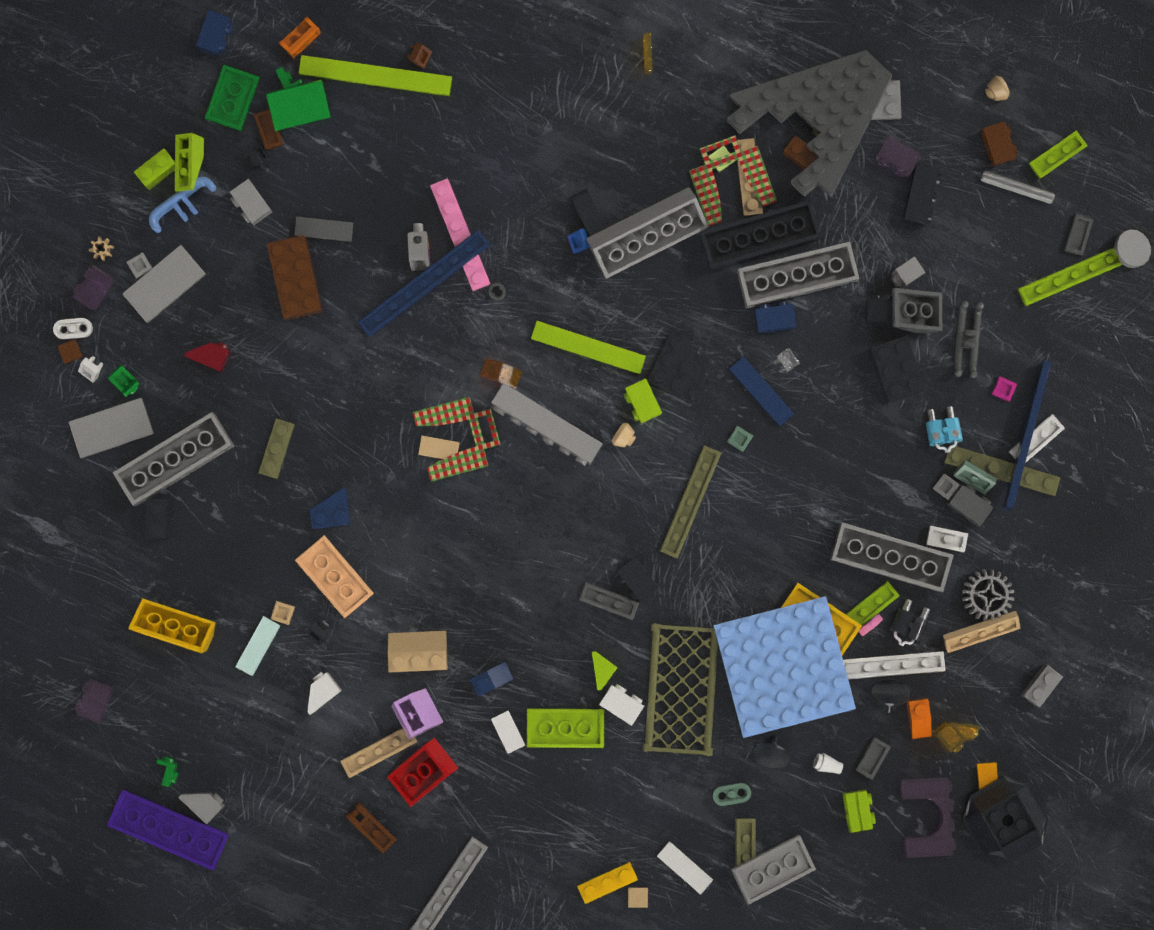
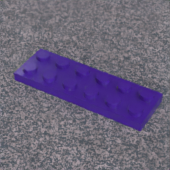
M124 789L120 793L107 826L213 871L229 837V834Z

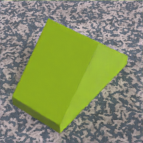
M593 651L592 657L597 690H602L618 667L596 651Z

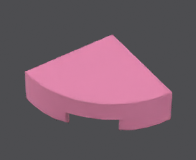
M880 614L874 616L867 624L860 628L859 633L862 636L874 629L883 620Z

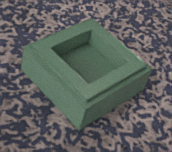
M737 426L727 443L744 452L753 435Z

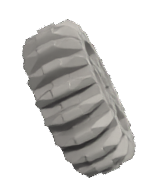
M985 569L982 570V576L979 572H975L976 579L970 576L969 580L972 583H964L969 589L962 590V593L968 594V597H963L962 601H969L964 607H972L969 614H973L976 611L975 618L979 619L982 614L983 621L987 620L988 615L989 619L994 620V615L1001 618L1000 612L1007 614L1005 606L1012 608V605L1007 603L1008 600L1014 601L1013 597H1009V593H1014V590H1008L1012 583H1004L1007 577L1004 576L1000 579L1001 572H997L994 576V570L992 569L988 575ZM987 579V584H985L983 590H974L979 582ZM993 581L1000 585L1003 595L995 592ZM987 590H989L990 594L997 597L989 598L988 601L987 597L979 593H987ZM973 596L981 598L983 610L976 605ZM994 600H1002L995 610L989 611V607H991Z

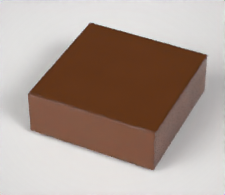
M76 339L57 346L64 364L83 358Z

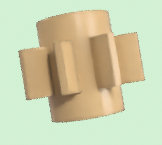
M98 237V241H91L93 248L89 249V251L95 252L93 258L97 259L100 256L105 261L106 256L112 257L110 250L114 249V247L108 245L110 242L108 238L102 241V238ZM99 246L104 247L105 251H104V252L100 251V250L98 249V247H99Z

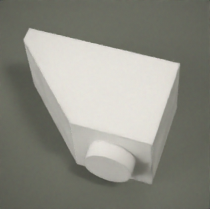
M321 672L313 678L314 683L311 684L307 711L309 715L313 714L342 691L328 672L325 674Z

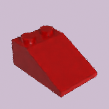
M434 738L422 746L388 775L387 778L409 806L412 807L455 772L458 767Z

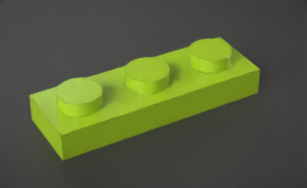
M1076 130L1030 162L1029 165L1038 178L1041 179L1086 148L1087 144Z

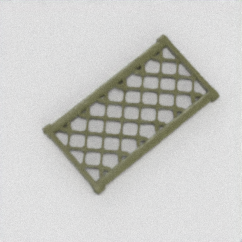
M653 623L651 624L652 646L646 734L642 751L713 756L711 742L718 652L715 628L670 626ZM660 629L674 630L667 638L660 635ZM678 631H693V634L684 639ZM698 631L711 632V638L705 641L702 640L698 635ZM674 634H678L683 640L677 648H673L668 642V639ZM693 635H697L702 641V644L696 649H692L687 643ZM663 643H668L672 648V652L666 657L659 654V645ZM683 644H686L692 651L686 658H682L677 652V649ZM703 645L710 648V657L704 660L696 653ZM673 653H676L681 658V662L676 667H672L667 662V658ZM692 654H695L700 659V664L694 669L686 663V660ZM666 662L671 667V671L665 676L657 673L658 664ZM685 663L689 667L690 672L682 678L676 672V668ZM703 664L709 668L707 677L700 679L695 670ZM672 672H675L680 678V681L675 686H670L666 681V677ZM691 673L695 674L699 679V683L693 688H690L685 682V678ZM665 681L670 687V690L664 695L656 692L657 683ZM681 682L689 688V691L683 697H680L675 691V687ZM699 684H703L707 687V696L699 698L694 693V689ZM671 691L679 698L672 706L664 699ZM689 693H693L698 699L697 703L692 707H689L684 702V697ZM663 700L668 705V710L662 715L655 711V703ZM679 702H683L688 708L682 716H678L673 710V707ZM698 703H702L706 706V715L697 717L692 709ZM668 711H673L677 716V720L671 725H668L663 719V716ZM688 712H692L697 719L691 726H687L682 720L683 716ZM661 719L667 725V729L658 734L656 731H653L654 722ZM678 721H681L686 726V730L681 735H677L672 730V726ZM697 722L705 726L704 734L699 737L691 731V728ZM667 730H671L676 735V739L670 744H667L662 739V735ZM690 731L694 735L695 741L687 746L681 740V736ZM661 739L666 748L652 747L653 741ZM680 740L685 749L671 748V745ZM697 741L704 745L703 750H691L690 747Z

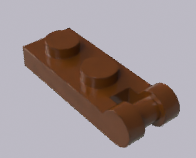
M360 802L355 805L351 812L349 811L345 815L382 853L397 840ZM360 813L364 816L361 822L356 818Z

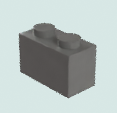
M961 485L947 505L979 527L994 507L990 505L992 502L984 496L981 498L975 494L976 490L971 486Z

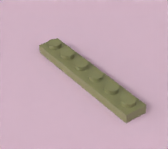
M957 446L951 448V452L946 454L945 464L959 467L966 460L998 480L1010 482L1014 463ZM1024 467L1019 486L1055 496L1061 477Z

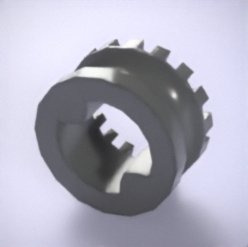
M494 283L489 287V296L493 300L500 301L505 297L506 290L502 284ZM499 287L503 291L502 295L495 297L492 289Z

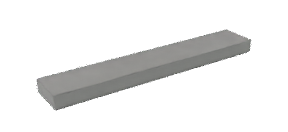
M473 836L471 837L410 930H434L488 847Z

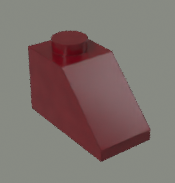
M217 341L216 344L208 343L188 351L184 356L222 372L231 351L227 349V345Z

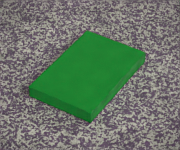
M223 65L205 119L242 131L260 77Z
M322 80L266 93L275 131L330 118Z

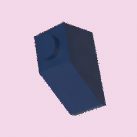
M504 662L471 678L470 681L479 697L513 680V677Z

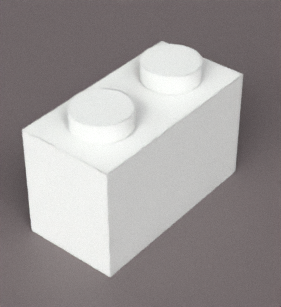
M618 684L615 687L611 685L599 705L632 726L644 707L641 704L643 700L634 694L632 697L625 694L626 689Z

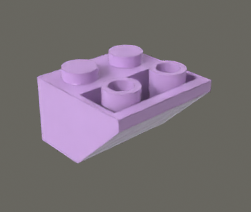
M426 688L393 702L391 706L409 740L443 723Z

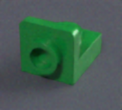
M283 67L276 70L283 88L303 84L301 80L290 84L293 80L289 71L284 72Z

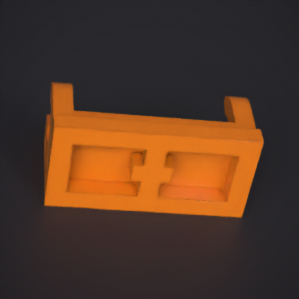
M306 17L279 44L294 59L321 32Z

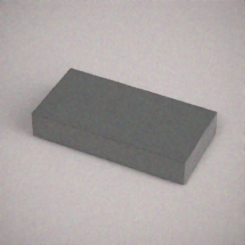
M1078 214L1074 215L1063 251L1083 256L1094 219Z
M873 737L855 771L873 780L891 746Z

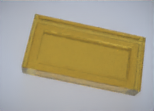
M651 33L643 34L645 74H652L653 71Z

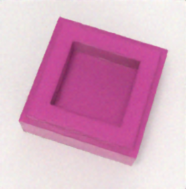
M999 376L991 394L1010 402L1017 384Z

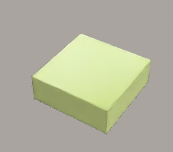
M722 146L708 157L711 161L730 153L725 146ZM734 162L717 167L716 169L718 172H721Z

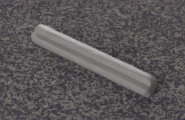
M984 171L981 176L982 182L1049 204L1053 202L1055 197L1054 193Z

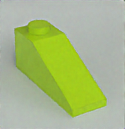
M193 133L175 135L176 192L194 190L203 161L204 138Z

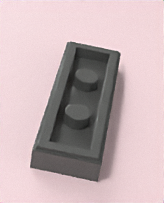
M296 217L294 236L304 235L306 238L352 242L354 223Z
M585 582L579 598L580 601L633 620L639 602L587 582Z

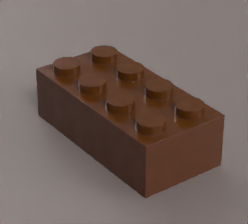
M302 235L267 243L283 318L290 320L323 312L306 237Z

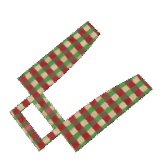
M735 135L700 148L705 165L692 169L689 173L708 226L722 222L720 198L712 169L736 160L740 161L747 181L763 207L777 202L758 146L741 151ZM730 143L733 144L735 152L711 161L709 160L708 151Z
M470 397L413 412L416 426H437L469 420L476 447L455 453L429 466L427 469L431 482L487 467L488 463L484 449L500 445L491 409L474 413ZM487 415L493 441L484 444L478 418Z

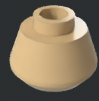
M994 76L987 84V89H985L988 98L994 101L1007 100L1010 94L1006 82L1000 76Z
M623 423L612 439L614 446L625 448L628 445L630 447L636 439L633 436L635 431L628 423Z

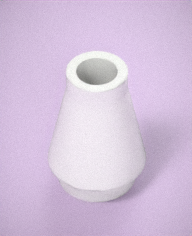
M818 753L815 756L813 768L820 772L840 774L843 769V763L838 762L825 753Z

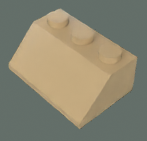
M446 631L388 633L389 672L447 670Z

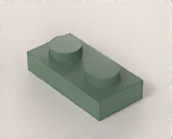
M966 460L959 465L953 474L955 478L984 495L996 484L997 478Z

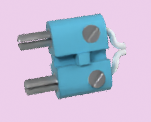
M952 406L946 408L948 418L945 420H936L933 409L927 411L929 422L926 423L929 444L930 446H936L938 449L945 450V453L951 452V448H954L957 443L963 441L959 418L954 416ZM946 443L953 444L948 447V450L945 447H940L941 445Z

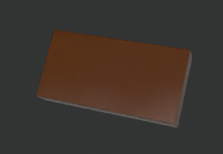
M267 109L253 114L265 150L268 151L284 145L280 131L274 130L270 110Z

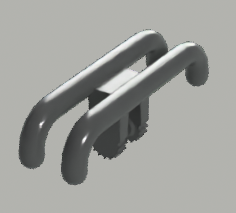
M962 301L958 314L954 374L957 377L962 375L963 348L971 349L969 376L976 378L978 375L977 358L981 315L984 304L982 302L976 304L973 329L965 330L966 312L969 304L967 301Z

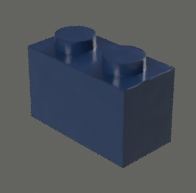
M208 10L196 43L198 50L220 57L221 52L224 53L227 47V35H230L233 30L234 24H232L231 18Z
M788 301L779 302L774 307H769V304L759 305L758 309L754 310L757 334L797 327L793 304H788Z

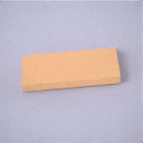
M325 535L295 559L298 565L344 618L374 594Z

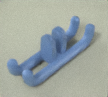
M198 177L194 190L176 192L150 213L149 224L156 233L161 232L162 228L159 225V219L173 208L186 222L189 220L188 216L182 211L179 204L184 201L189 210L194 215L197 214L198 211L189 201L188 197L201 187H207L210 191L214 192L217 189L216 185L209 178Z

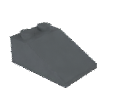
M899 288L892 289L893 327L924 334L942 331V293Z

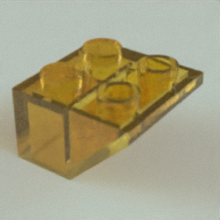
M945 721L931 733L945 751L950 753L954 751L956 753L964 747L963 743L968 739L971 741L976 738L981 728L979 725Z

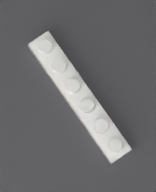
M943 651L843 660L848 679L946 671Z

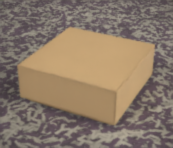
M276 601L271 620L290 625L295 606Z
M628 887V908H648V887Z

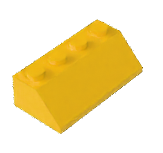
M142 598L129 625V630L204 653L207 651L214 636L216 622Z

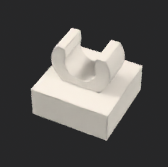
M94 356L90 359L85 358L78 370L79 373L92 383L97 380L103 366L102 362L98 366L93 363L95 360Z

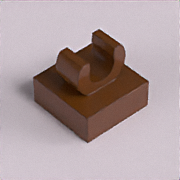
M420 43L411 45L410 48L413 51L411 55L407 54L406 57L415 65L424 69L432 51Z

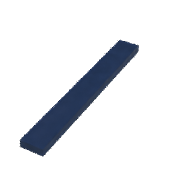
M477 230L360 319L358 324L370 338L491 246L481 231Z
M1044 360L1039 367L1002 508L1009 511L1014 508L1051 367V362Z

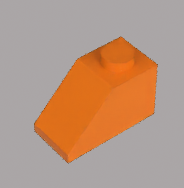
M922 698L907 701L912 739L931 737V714L928 699Z

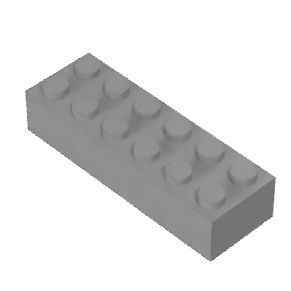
M688 187L586 238L601 272L607 279L708 228L696 196Z
M850 242L737 270L746 308L859 280Z
M505 383L502 384L491 402L494 406V411L502 416L505 413L511 416L509 418L510 421L519 426L521 423L527 426L526 430L535 436L537 433L542 435L543 441L551 446L554 443L560 446L559 451L567 456L570 453L576 456L575 460L584 466L586 463L591 465L603 443Z
M211 412L114 471L113 474L131 504L138 506L146 501L147 498H151L233 448L234 444L215 413Z
M840 523L829 560L937 592H943L954 555L846 523Z

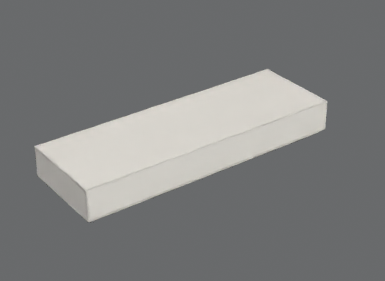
M1053 414L1034 429L1026 462L1065 429ZM1020 442L1008 451L1014 459H1016Z
M670 841L657 855L659 859L700 895L713 881L709 875Z

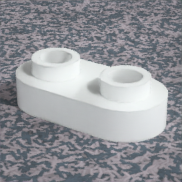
M85 318L64 319L55 323L53 331L60 339L86 338L91 335L93 326ZM82 325H86V330L84 332H81L80 327ZM63 327H67L66 333L61 332Z

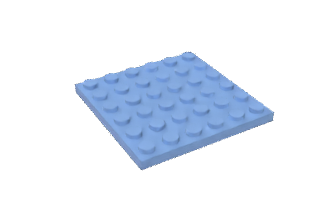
M826 596L714 625L743 738L856 709Z

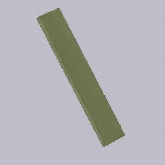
M705 445L703 446L660 552L678 559L722 452Z

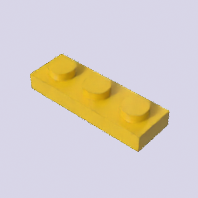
M628 862L579 884L577 887L586 904L638 879L631 863Z

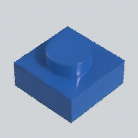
M580 229L567 236L573 254L590 247L586 240L588 236L585 229Z

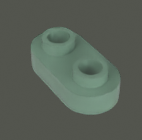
M735 783L717 787L713 791L712 797L717 805H732L749 800L751 790L745 783ZM743 789L745 791L744 795L739 796L737 794L738 790ZM724 792L726 794L725 798L719 799V793Z

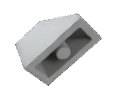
M184 793L178 797L206 824L225 806L222 803L224 800L216 793L214 795L212 793Z

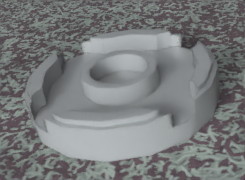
M1127 230L1116 238L1114 252L1118 255L1121 264L1130 268H1136L1144 265L1149 260L1151 246L1143 233L1138 230Z

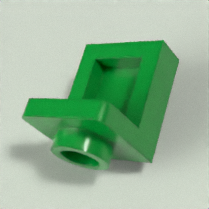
M121 364L107 376L108 380L125 397L132 395L138 389L139 382Z
M163 756L162 759H157V764L167 766L162 785L166 787L172 786V783L175 784L179 773L176 772L178 763H175L173 758Z

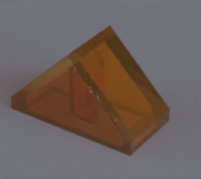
M486 358L480 376L500 384L505 383L516 390L522 371L505 363Z

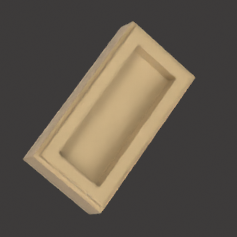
M422 436L418 455L444 459L458 453L460 442Z

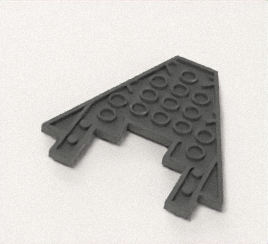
M865 50L730 94V100L739 109L727 118V122L741 134L768 111L780 123L796 112L819 134L807 144V149L818 159L792 179L791 184L804 197L818 185L831 197L892 79V74Z

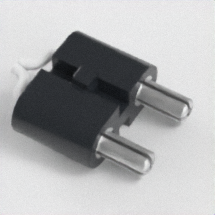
M906 599L902 609L897 610L889 628V631L894 633V637L901 646L913 643L920 644L929 623L926 621L930 609L924 607L920 617L914 616L908 612L912 601H909V599ZM898 636H903L906 640H909L910 642L904 641L901 643V639Z

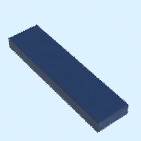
M744 356L729 369L779 427L794 414Z

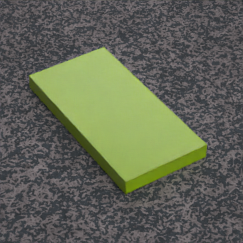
M527 708V747L604 748V709Z

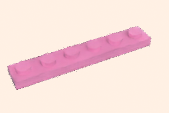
M447 178L430 185L453 244L456 247L471 235ZM479 255L463 266L473 292L491 285Z

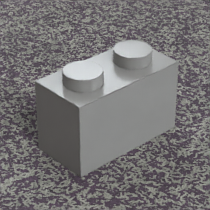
M249 179L230 191L233 196L230 198L236 208L239 206L244 212L241 215L247 223L251 221L253 225H256L273 213Z
M913 257L891 273L893 276L891 280L896 287L903 289L920 278L925 271L917 259Z
M1044 664L1022 692L1021 696L1034 706L1041 707L1063 676L1049 665Z

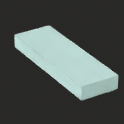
M263 616L236 668L253 676L281 625Z

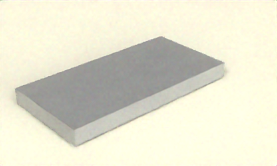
M180 245L127 289L123 295L146 323H149L203 278L206 273L183 246Z
M142 398L69 422L81 459L154 435Z
M799 834L731 869L748 905L816 870Z

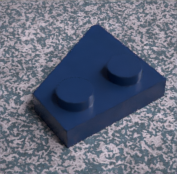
M346 488L340 489L310 509L312 529L351 525Z

